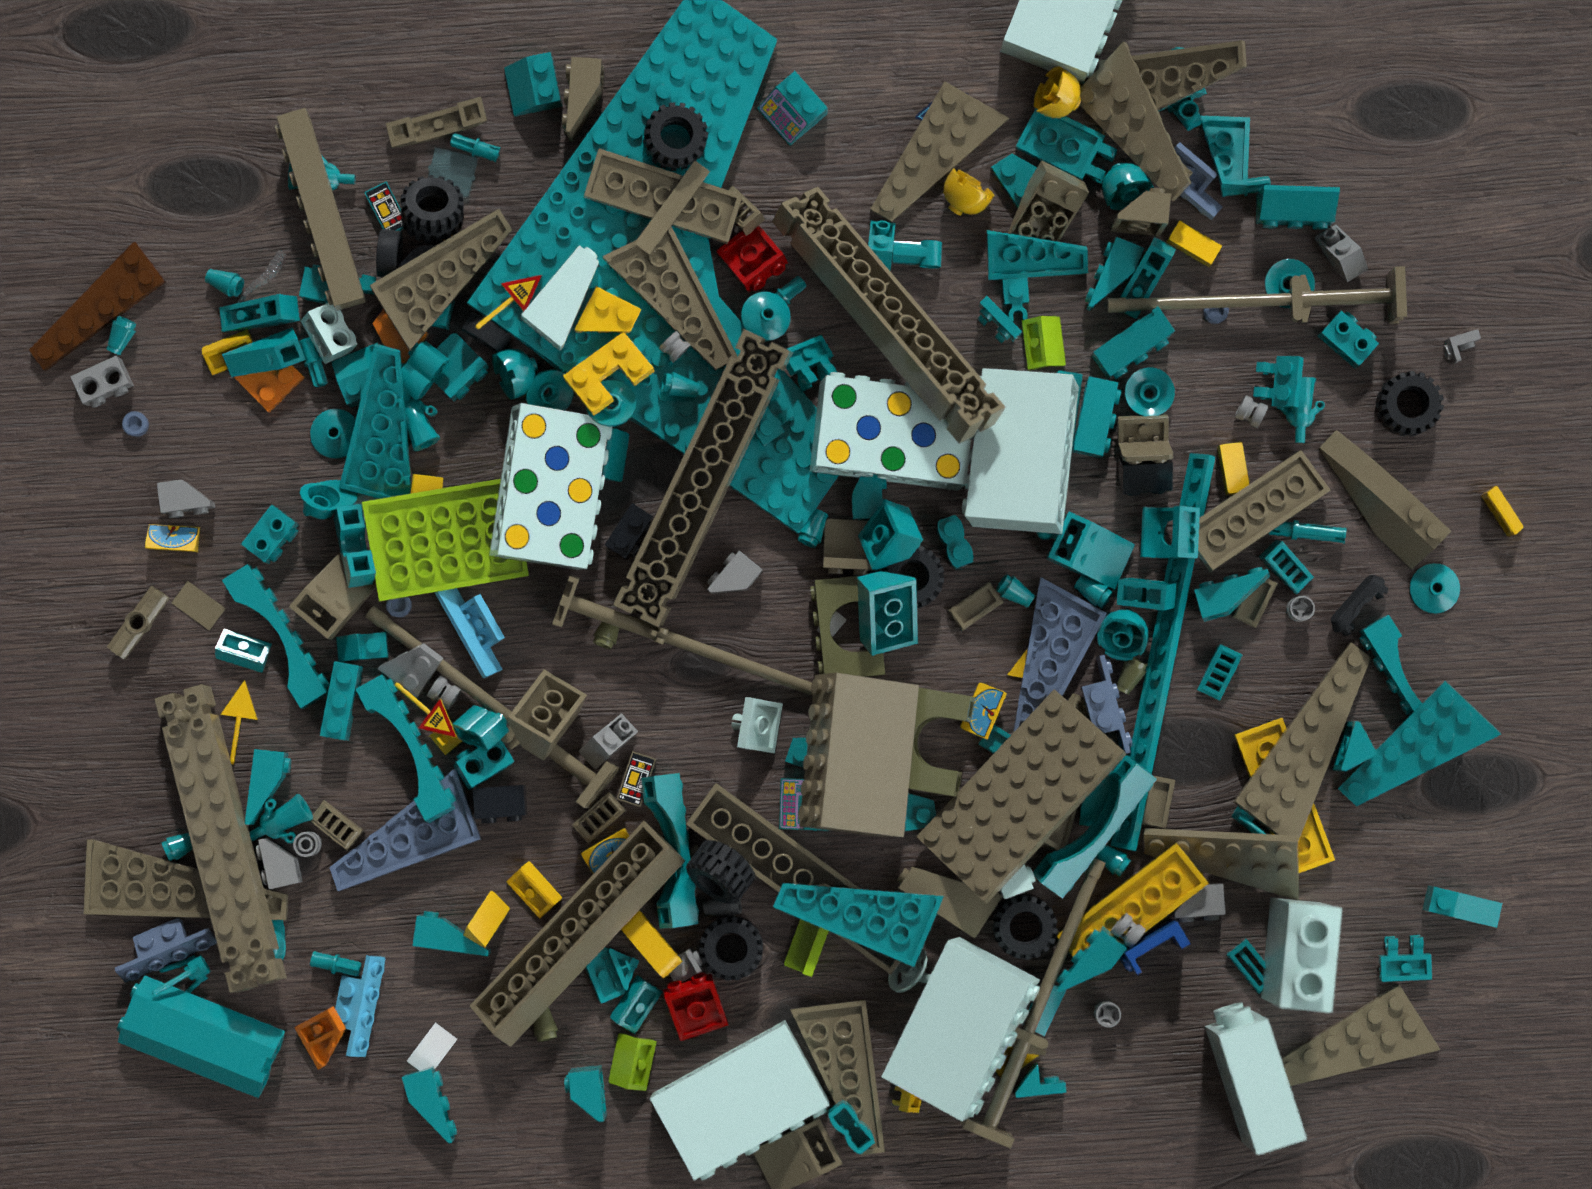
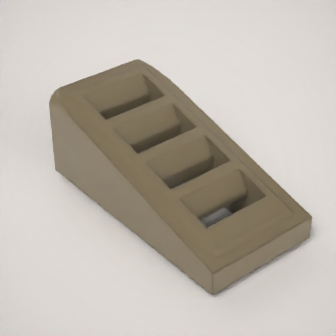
M734 186L729 189V191L741 194ZM742 196L738 212L744 206L746 209L736 216L734 224L747 236L765 218L745 196ZM751 212L752 214L742 222L741 219Z
M608 792L574 822L572 826L589 844L627 810L611 792ZM606 801L615 809L616 813L614 815L604 805ZM598 808L609 818L606 822L596 811ZM590 815H593L601 824L599 828L590 820ZM585 821L594 831L591 835L581 825L582 822Z
M326 800L314 812L313 820H311L315 826L347 851L351 849L364 832L363 828ZM328 809L330 813L321 823L318 819ZM335 815L338 818L329 829L326 825ZM343 821L345 825L337 835L334 831ZM350 827L353 831L346 840L342 839Z

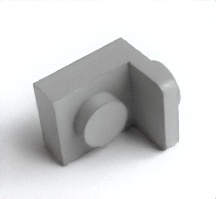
M1476 329L1453 336L1444 341V355L1447 360L1450 359L1451 364L1461 361L1458 347H1460V351L1475 347L1474 342L1481 339L1479 330Z
M691 948L679 954L678 956L683 962L670 973L673 981L680 980L684 982L693 975L702 972L701 965L703 963L698 951L692 952Z

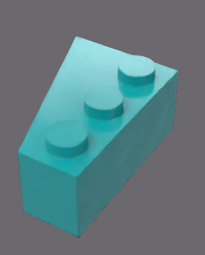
M1157 306L1150 314L1141 320H1137L1131 327L1096 349L1091 356L1107 379L1112 376L1118 379L1128 372L1127 366L1133 362L1137 366L1149 357L1147 355L1149 351L1154 348L1156 351H1159L1169 344L1167 339L1171 337L1175 330L1159 306Z

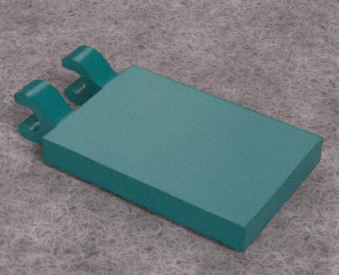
M1036 108L1016 145V149L1082 181L1086 175L1093 181L1101 184L1106 171L1091 164L1096 154L1113 162L1117 149L1103 143L1105 135L1067 116L1063 118L1046 117L1037 112L1036 110L1038 109Z

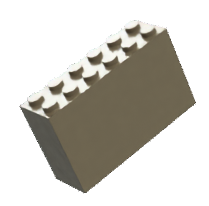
M842 673L815 675L811 685L813 700L809 708L810 728L806 735V743L808 744L807 755L803 762L805 776L801 784L802 805L798 811L799 827L877 837H904L919 685Z

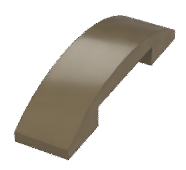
M482 97L457 103L455 107L411 119L407 117L386 123L391 147L398 148L457 134L486 123L488 120Z

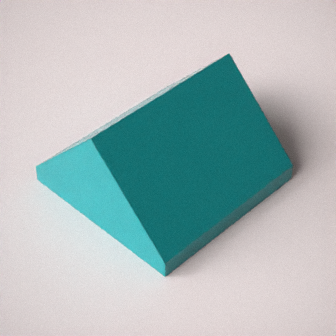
M1346 722L1332 770L1347 771L1377 755L1361 722Z

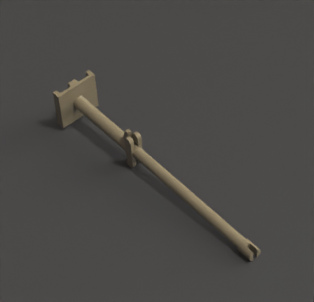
M1405 266L1394 267L1386 275L1387 288L1311 291L1306 275H1300V277L1294 276L1290 280V293L1137 299L1108 298L1107 310L1108 313H1126V311H1149L1157 306L1161 310L1290 306L1291 320L1299 322L1302 319V323H1307L1311 306L1387 303L1388 324H1399V321L1407 317Z
M571 574L569 576L552 623L554 625L562 627L568 610L652 639L657 643L663 645L664 643L670 644L813 696L811 691L812 682L673 633L666 627H657L647 621L574 596L580 578Z
M375 606L366 614V618L374 625L382 628L409 650L422 644ZM442 660L436 669L438 672L488 710L502 714L507 720L512 711L445 660ZM509 725V732L502 738V741L509 744L507 747L513 750L520 743ZM557 744L548 755L554 762L587 786L576 801L583 808L587 809L593 806L620 770L613 763L606 761L599 772L595 774Z
M1094 858L1086 870V876L1023 1029L1016 1027L1015 1032L1018 1035L1012 1045L1013 1050L984 1120L980 1121L969 1117L960 1122L963 1129L1011 1149L1014 1142L1012 1134L997 1128L1027 1054H1046L1044 1049L1048 1047V1041L1034 1033L1097 880L1100 879L1106 864L1105 862Z

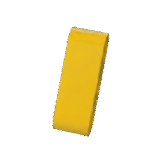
M640 910L621 929L663 979L683 962Z

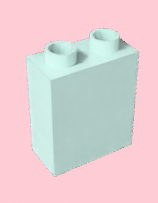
M1270 898L1264 959L1266 966L1263 970L1264 978L1262 984L1264 986L1263 992H1261L1262 999L1281 1008L1332 1013L1342 908L1320 902Z
M1242 1002L1214 1010L1216 1023L1206 1025L1205 1029L1242 1143L1256 1155H1260L1307 1140L1268 1019L1251 1011L1250 1006L1244 1007Z

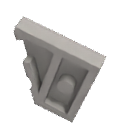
M423 643L409 652H404L396 658L384 662L379 666L378 670L392 678L394 682L402 685L417 698L442 662L443 657Z

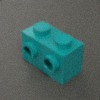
M1341 310L1318 337L1356 369L1379 343L1375 340L1377 337L1367 328L1363 330L1356 324L1358 321L1349 312L1344 313Z
M271 504L241 545L267 564L271 561L275 562L283 553L281 548L286 541L291 542L297 535L298 530L296 528L299 524Z

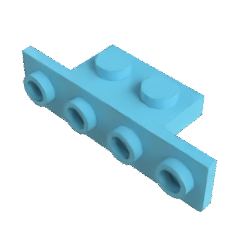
M457 588L435 592L482 678H487L503 670L491 647L505 637L481 594L465 603Z
M366 955L362 979L346 975L341 977L335 1009L346 1029L351 1030L346 1056H366L371 1029L374 1023L376 1004L379 998L381 979L384 973L385 957Z

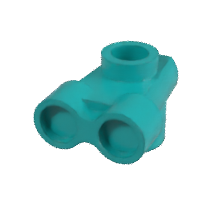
M1187 97L1167 108L1169 113L1173 112L1187 131L1201 125L1203 122L1199 114V107L1193 102V97Z

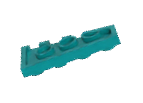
M987 230L988 279L1088 274V249L1086 246Z

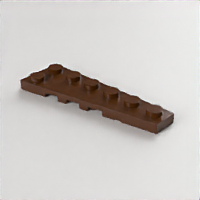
M133 242L29 349L30 353L42 369L47 371L166 281L140 246Z

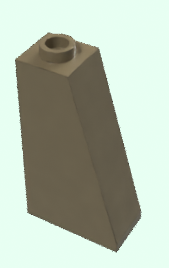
M913 866L909 870L904 868L897 879L900 882L898 888L905 893L944 896L937 914L974 939L1002 898V895L997 893L986 904L964 882Z

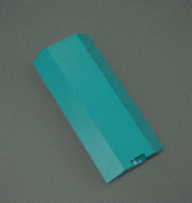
M144 976L140 984L136 983L130 994L132 999L125 1017L120 1019L116 1031L119 1032L118 1043L256 1098L260 1097L269 1080L272 1064L282 1047L284 1030L173 986L156 995H152L153 990L165 983L148 976Z

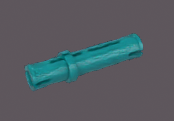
M1293 520V522H1284L1271 531L1269 535L1291 537V540L1304 538L1345 544L1347 528L1299 523V520Z

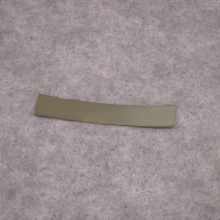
M697 161L692 163L675 189L636 240L635 245L648 254L653 251L710 172Z

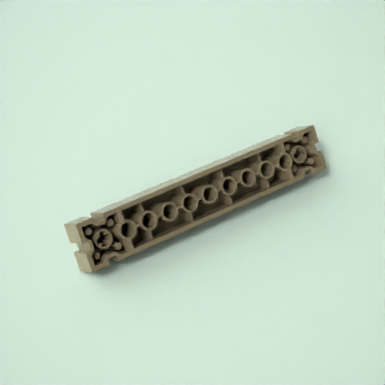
M816 187L803 193L800 201L797 197L781 203L772 221L783 236L792 237L790 244L939 421L946 420L949 425L946 429L960 444L973 437L977 430L982 432L995 425L1006 408L993 392L988 394L984 390L987 384L837 208L833 210L829 208L830 200L820 188Z
M745 329L735 347L741 351L737 359L730 357L626 578L632 581L629 587H621L613 604L630 614L636 613L637 610L643 612L640 618L657 627L663 626L671 610V607L666 605L668 599H676L780 381L775 378L778 368L785 370L793 352L772 342L769 348L764 346L763 344L766 339Z
M201 684L184 689V696L171 693L155 698L159 718L166 719L168 726L162 727L221 960L222 963H229L231 971L225 973L230 993H237L258 987L257 980L259 984H269L286 979L287 977L282 959H275L273 950L279 949L249 830L245 824V815L219 716L211 712V707L216 706L212 688Z

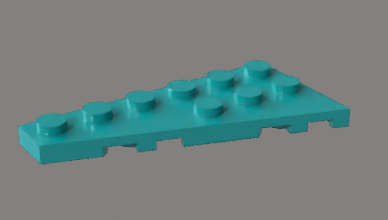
M379 344L374 345L339 488L378 499L411 494V473L400 350Z
M1444 681L1376 749L1377 755L1364 761L1338 789L1355 806H1358L1501 735V732L1447 681Z
M783 883L773 907L915 967L944 896Z

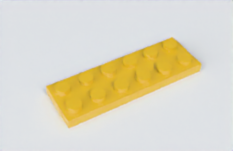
M1283 718L1234 735L1249 778H1251L1286 730ZM1314 803L1298 841L1299 873L1335 860Z
M1175 843L1083 914L1069 952L1074 957L1079 949L1084 951L1089 945L1086 940L1094 929L1099 931L1104 926L1111 931L1125 913L1132 917L1135 924L1142 925L1148 931L1208 885V881L1181 847ZM1063 930L1057 934V937L1059 939L1061 937Z

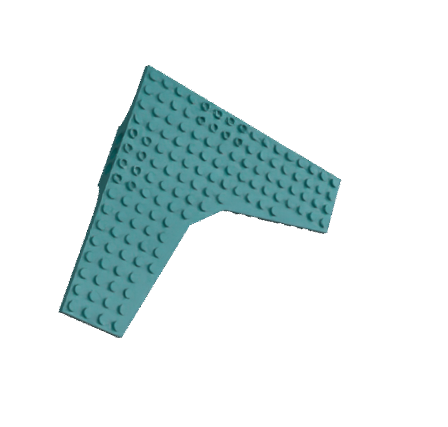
M683 0L467 302L469 306L486 317L511 297L501 283L542 275L529 303L530 305L579 245L583 249L586 247L590 248L598 256L596 259L599 261V264L561 351L521 319L523 310L515 301L493 317L491 321L528 346L553 368L566 374L621 334L617 332L578 333L574 331L596 286L642 309L631 332L625 334L653 366L655 372L636 386L630 382L620 368L603 381L618 380L627 384L633 390L636 397V409L629 421L651 432L683 455L692 440L726 366L715 371L691 346L674 363L666 352H662L659 349L675 330L602 259V256L637 240L651 219L583 197L598 149L661 168L660 163L657 162L655 164L652 162L651 155H647L646 146L643 143V135L651 114L654 111H658L660 106L665 105L667 107L672 102H675V106L685 103V107L688 109L692 106L695 108L696 114L700 113L703 116L702 121L706 122L708 139L700 159H697V162L710 171L703 182L716 187H722L778 40L723 0ZM669 125L661 131L662 141L670 148L681 149L690 142L689 133L679 125ZM688 165L687 169L684 170L677 168L676 171H671V167H666L664 170L684 176L691 165ZM671 226L738 356L741 350L735 347L745 328L738 317L719 297L708 238ZM778 368L775 378L780 380L777 389L781 394L770 402L767 407L774 417L789 406L795 415L781 425L785 432L766 446L762 445L754 433L729 487L799 534L839 475L810 472L817 408L787 373ZM673 371L700 383L697 397L666 396V393L661 392L664 374ZM609 405L612 409L616 408L615 405Z

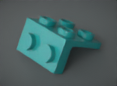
M456 333L451 334L436 348L449 359V362L434 382L453 402L457 398L459 400L462 399L470 391L469 387L475 381L479 382L488 373L486 371L489 368L488 364Z

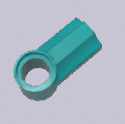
M923 240L920 243L894 241L892 264L919 265V267L927 269L941 268L942 242L935 240Z

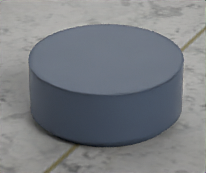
M1229 308L1203 309L1205 320L1212 324L1223 322L1229 313Z
M133 411L124 416L122 427L128 435L140 437L147 432L149 422L144 414Z
M409 596L387 600L386 609L394 617H405L412 609V601Z

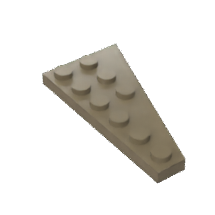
M1243 40L1132 56L1158 110L1247 67L1245 41ZM1099 60L1098 67H1100L1106 60ZM1103 130V135L1108 136V134Z
M1122 42L1080 88V106L1160 189H1164L1165 193H1170L1171 200L1175 201L1191 184V181L1171 143L1172 140L1169 133L1165 130L1162 123L1163 120L1152 96L1140 76L1139 68L1133 61L1129 52L1130 49L1126 42Z
M944 82L870 211L890 223L895 221L916 200L928 192L998 128L1003 126L1009 118L951 84Z
M500 209L485 216L370 285L371 290L409 351L512 232Z
M671 226L650 254L635 245V240L602 256V259L677 331L715 371L726 366L730 357L737 359L738 356Z
M1145 828L1144 847L1146 855L1157 858L1177 843L1199 871L1299 901L1298 836Z
M1396 985L1281 1057V1061L1289 1085L1292 1086L1438 1051L1440 1048L1401 986Z
M866 1000L790 1009L835 1105L841 1100L848 1102L855 1109L858 1120L867 1124L873 1133L875 1143L859 1155L885 1152Z

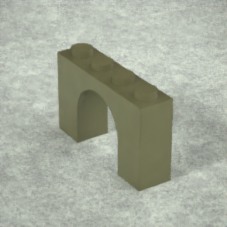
M860 576L815 580V586L810 587L812 602L817 601L818 610L813 612L814 627L819 626L820 636L815 637L817 651H822L823 661H818L819 675L830 673L862 677L885 675L883 653L871 656L868 651H846L835 643L830 633V621L834 613L846 604L858 603L857 577Z
M919 688L909 789L957 797L960 791L963 772L936 768L926 763L918 749V738L923 727L935 719L947 718L971 722L975 697Z

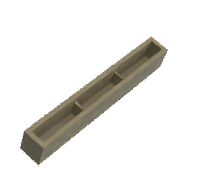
M306 108L276 116L279 123L275 125L276 133L279 140H284L286 148L282 149L286 163H291L293 169L292 172H289L293 187L298 186L300 195L296 196L300 210H305L307 219L303 220L307 233H312L314 238L311 248L314 257H319L322 265L318 267L322 282L327 281L329 290L325 291L329 305L334 304L337 311L365 303V296L309 113Z

